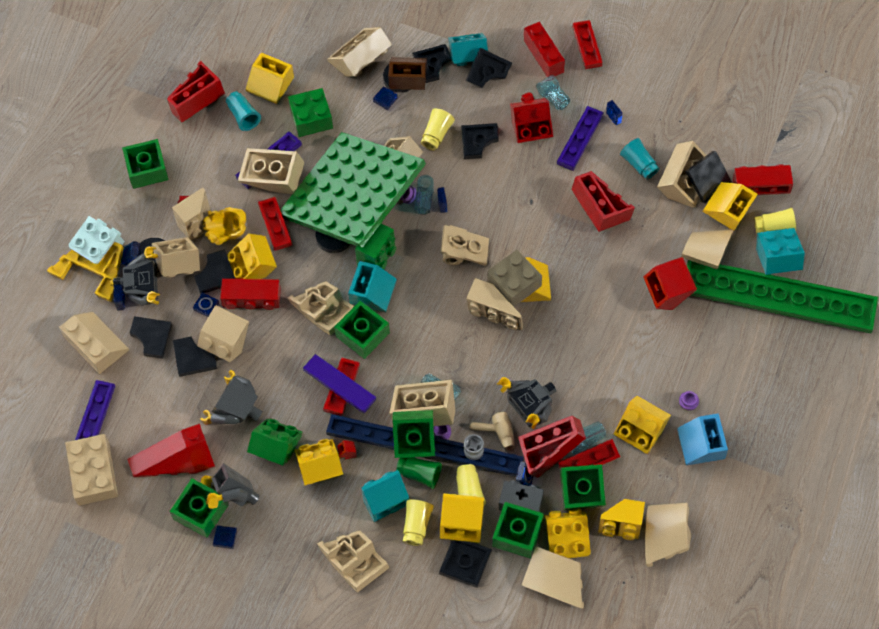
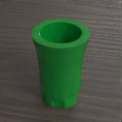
M415 457L399 458L396 466V471L398 470L403 477L419 482L431 489L436 487L442 469L441 462Z

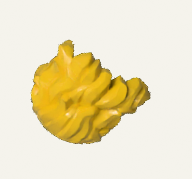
M227 207L220 211L210 210L208 211V216L203 219V225L205 226L203 229L208 231L205 233V236L208 237V240H211L212 244L221 245L229 239L235 240L246 230V214L242 209Z

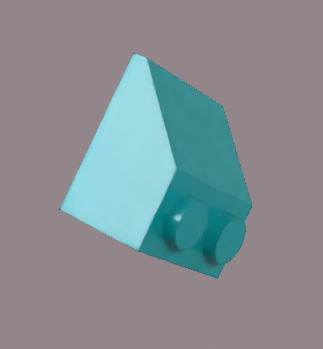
M483 33L448 37L452 62L457 64V66L467 65V62L474 61L479 48L488 51L487 38Z

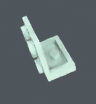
M88 216L70 241L69 247L92 263L98 264L114 242L123 245L125 241L120 237L121 233L113 227L109 229L106 227L107 224L99 218L95 220Z

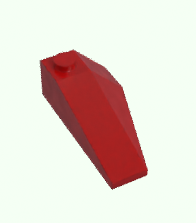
M200 423L180 430L127 459L133 477L158 476L159 474L178 475V473L197 474L215 467Z

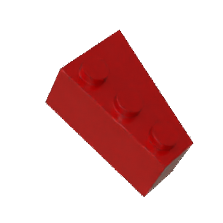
M202 61L197 64L198 67L193 73L190 72L187 75L188 79L183 84H179L167 98L172 114L181 123L225 94L221 80Z
M590 171L576 176L571 190L598 232L631 220L635 207L632 204L628 205L621 199L622 196L620 194H615L608 188V184Z
M571 415L518 437L529 474L539 478L586 439L581 420Z

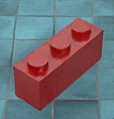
M539 21L525 27L524 42L547 78L550 79L564 73L565 59L541 22Z
M783 164L776 166L760 165L757 167L741 166L734 169L733 183L742 184L758 195L791 194L793 187L791 166Z
M222 278L220 300L223 308H245L249 310L264 308L266 310H273L280 307L281 286L279 279Z

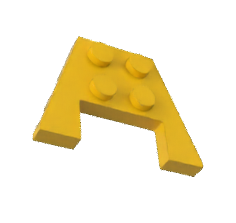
M114 242L98 264L92 263L74 250H71L66 255H62L59 258L60 261L53 267L51 265L47 272L63 280L71 266L75 264L103 277L96 289L95 295L111 302L114 294L113 278L118 276L124 247Z

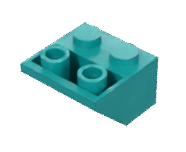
M359 261L348 292L349 303L356 305L359 301H362L372 310L386 313L397 278L378 265Z
M398 470L387 472L382 478L376 481L370 480L361 487L364 504L374 522L405 508L406 501L410 500Z

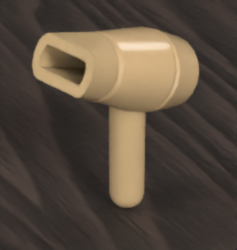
M507 412L494 414L492 416L493 424L472 422L469 425L471 430L496 432L506 451L515 449L512 424Z

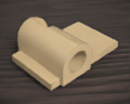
M443 226L441 253H443V262L445 264L459 265L463 260H467L480 265H487L489 238L467 232L466 229L456 226ZM450 258H454V259H456L457 261H456V262H450Z

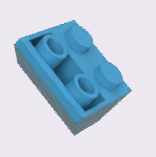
M719 413L697 417L677 428L686 466L726 458L728 448Z

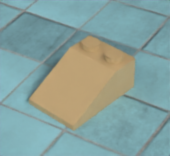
M247 148L238 182L276 193L293 194L298 188L304 161L296 151Z

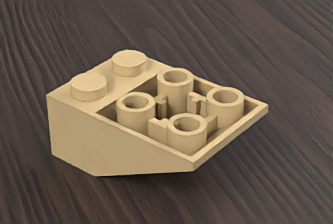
M475 278L466 298L470 313L476 317H487L489 321L496 324L499 322L506 324V327L512 330H522V315L493 284Z

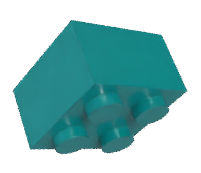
M795 228L757 233L756 251L765 275L803 270L805 252Z

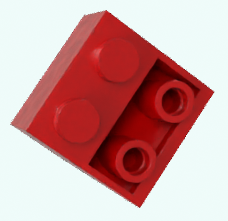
M546 98L510 104L517 143L553 137L550 106Z
M683 257L657 265L643 276L656 309L673 310L697 290Z

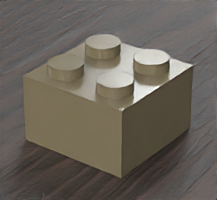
M515 250L487 271V282L493 284L514 307L541 287L542 275L518 250Z

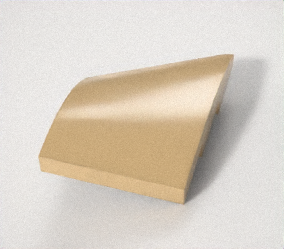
M734 230L692 232L681 257L717 270Z
M327 281L318 284L316 287L306 289L305 293L296 297L291 295L288 297L289 302L301 314L330 336L335 333L334 326L354 307L342 299L340 290Z
M688 503L648 506L645 532L647 567L653 566V562L664 557L667 560L676 554L689 550L691 532L687 524L689 515Z
M361 531L336 537V540L327 543L323 541L317 543L326 558L357 593L389 569L388 563L376 553L373 542Z
M536 546L522 586L582 609L584 607L581 595V588H583L581 563Z

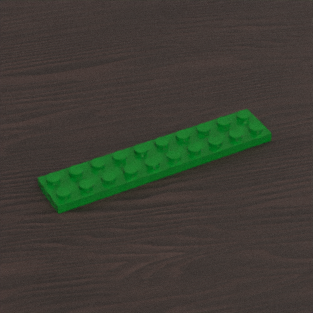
M690 260L687 262L688 270L697 288L690 296L871 334L873 332L878 302L877 296L771 274L765 275V273L719 264L716 270Z

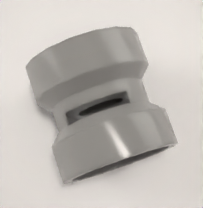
M476 434L467 436L464 440L465 456L470 460L480 459L484 452L483 439Z

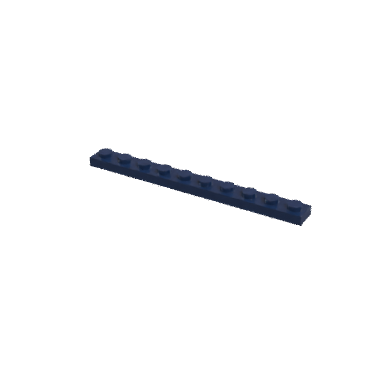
M331 414L326 430L327 435L394 450L392 427ZM434 437L435 456H427L460 465L472 464L478 469L514 477H520L524 456L484 448L480 459L470 460L464 454V443Z

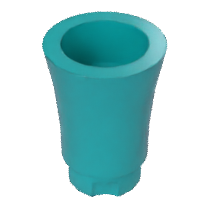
M238 91L230 93L226 98V103L235 117L239 129L249 131L255 128L261 121V114L251 106L241 93H238Z
M640 138L629 142L620 152V156L627 160L647 180L658 173L660 169L644 147Z

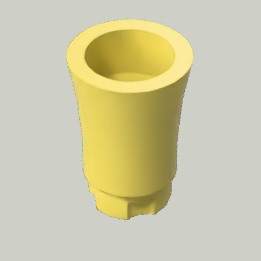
M432 109L429 122L422 136L421 145L428 150L435 151L454 123V117L442 109Z
M793 208L754 217L756 233L795 228L796 230Z
M472 464L459 466L456 471L458 495L484 498L475 466Z
M420 500L406 501V518L403 530L404 543L412 546H422L428 522L434 508L432 504Z

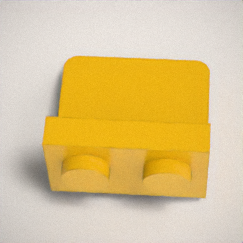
M571 509L569 513L551 511L549 515H544L550 552L567 558L590 555L588 518L585 511Z

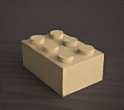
M101 434L65 442L73 495L77 504L80 506L118 497L110 444L106 435Z

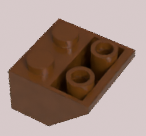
M391 57L388 75L389 89L425 90L427 58Z

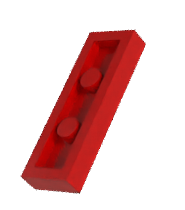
M590 20L573 23V31L585 70L602 67V58Z
M276 197L259 201L258 206L274 251L292 246V241Z
M341 357L337 370L355 382L360 362ZM329 390L323 411L343 416L347 401Z
M609 439L559 461L557 464L560 469L561 467L604 465L620 458L613 439Z

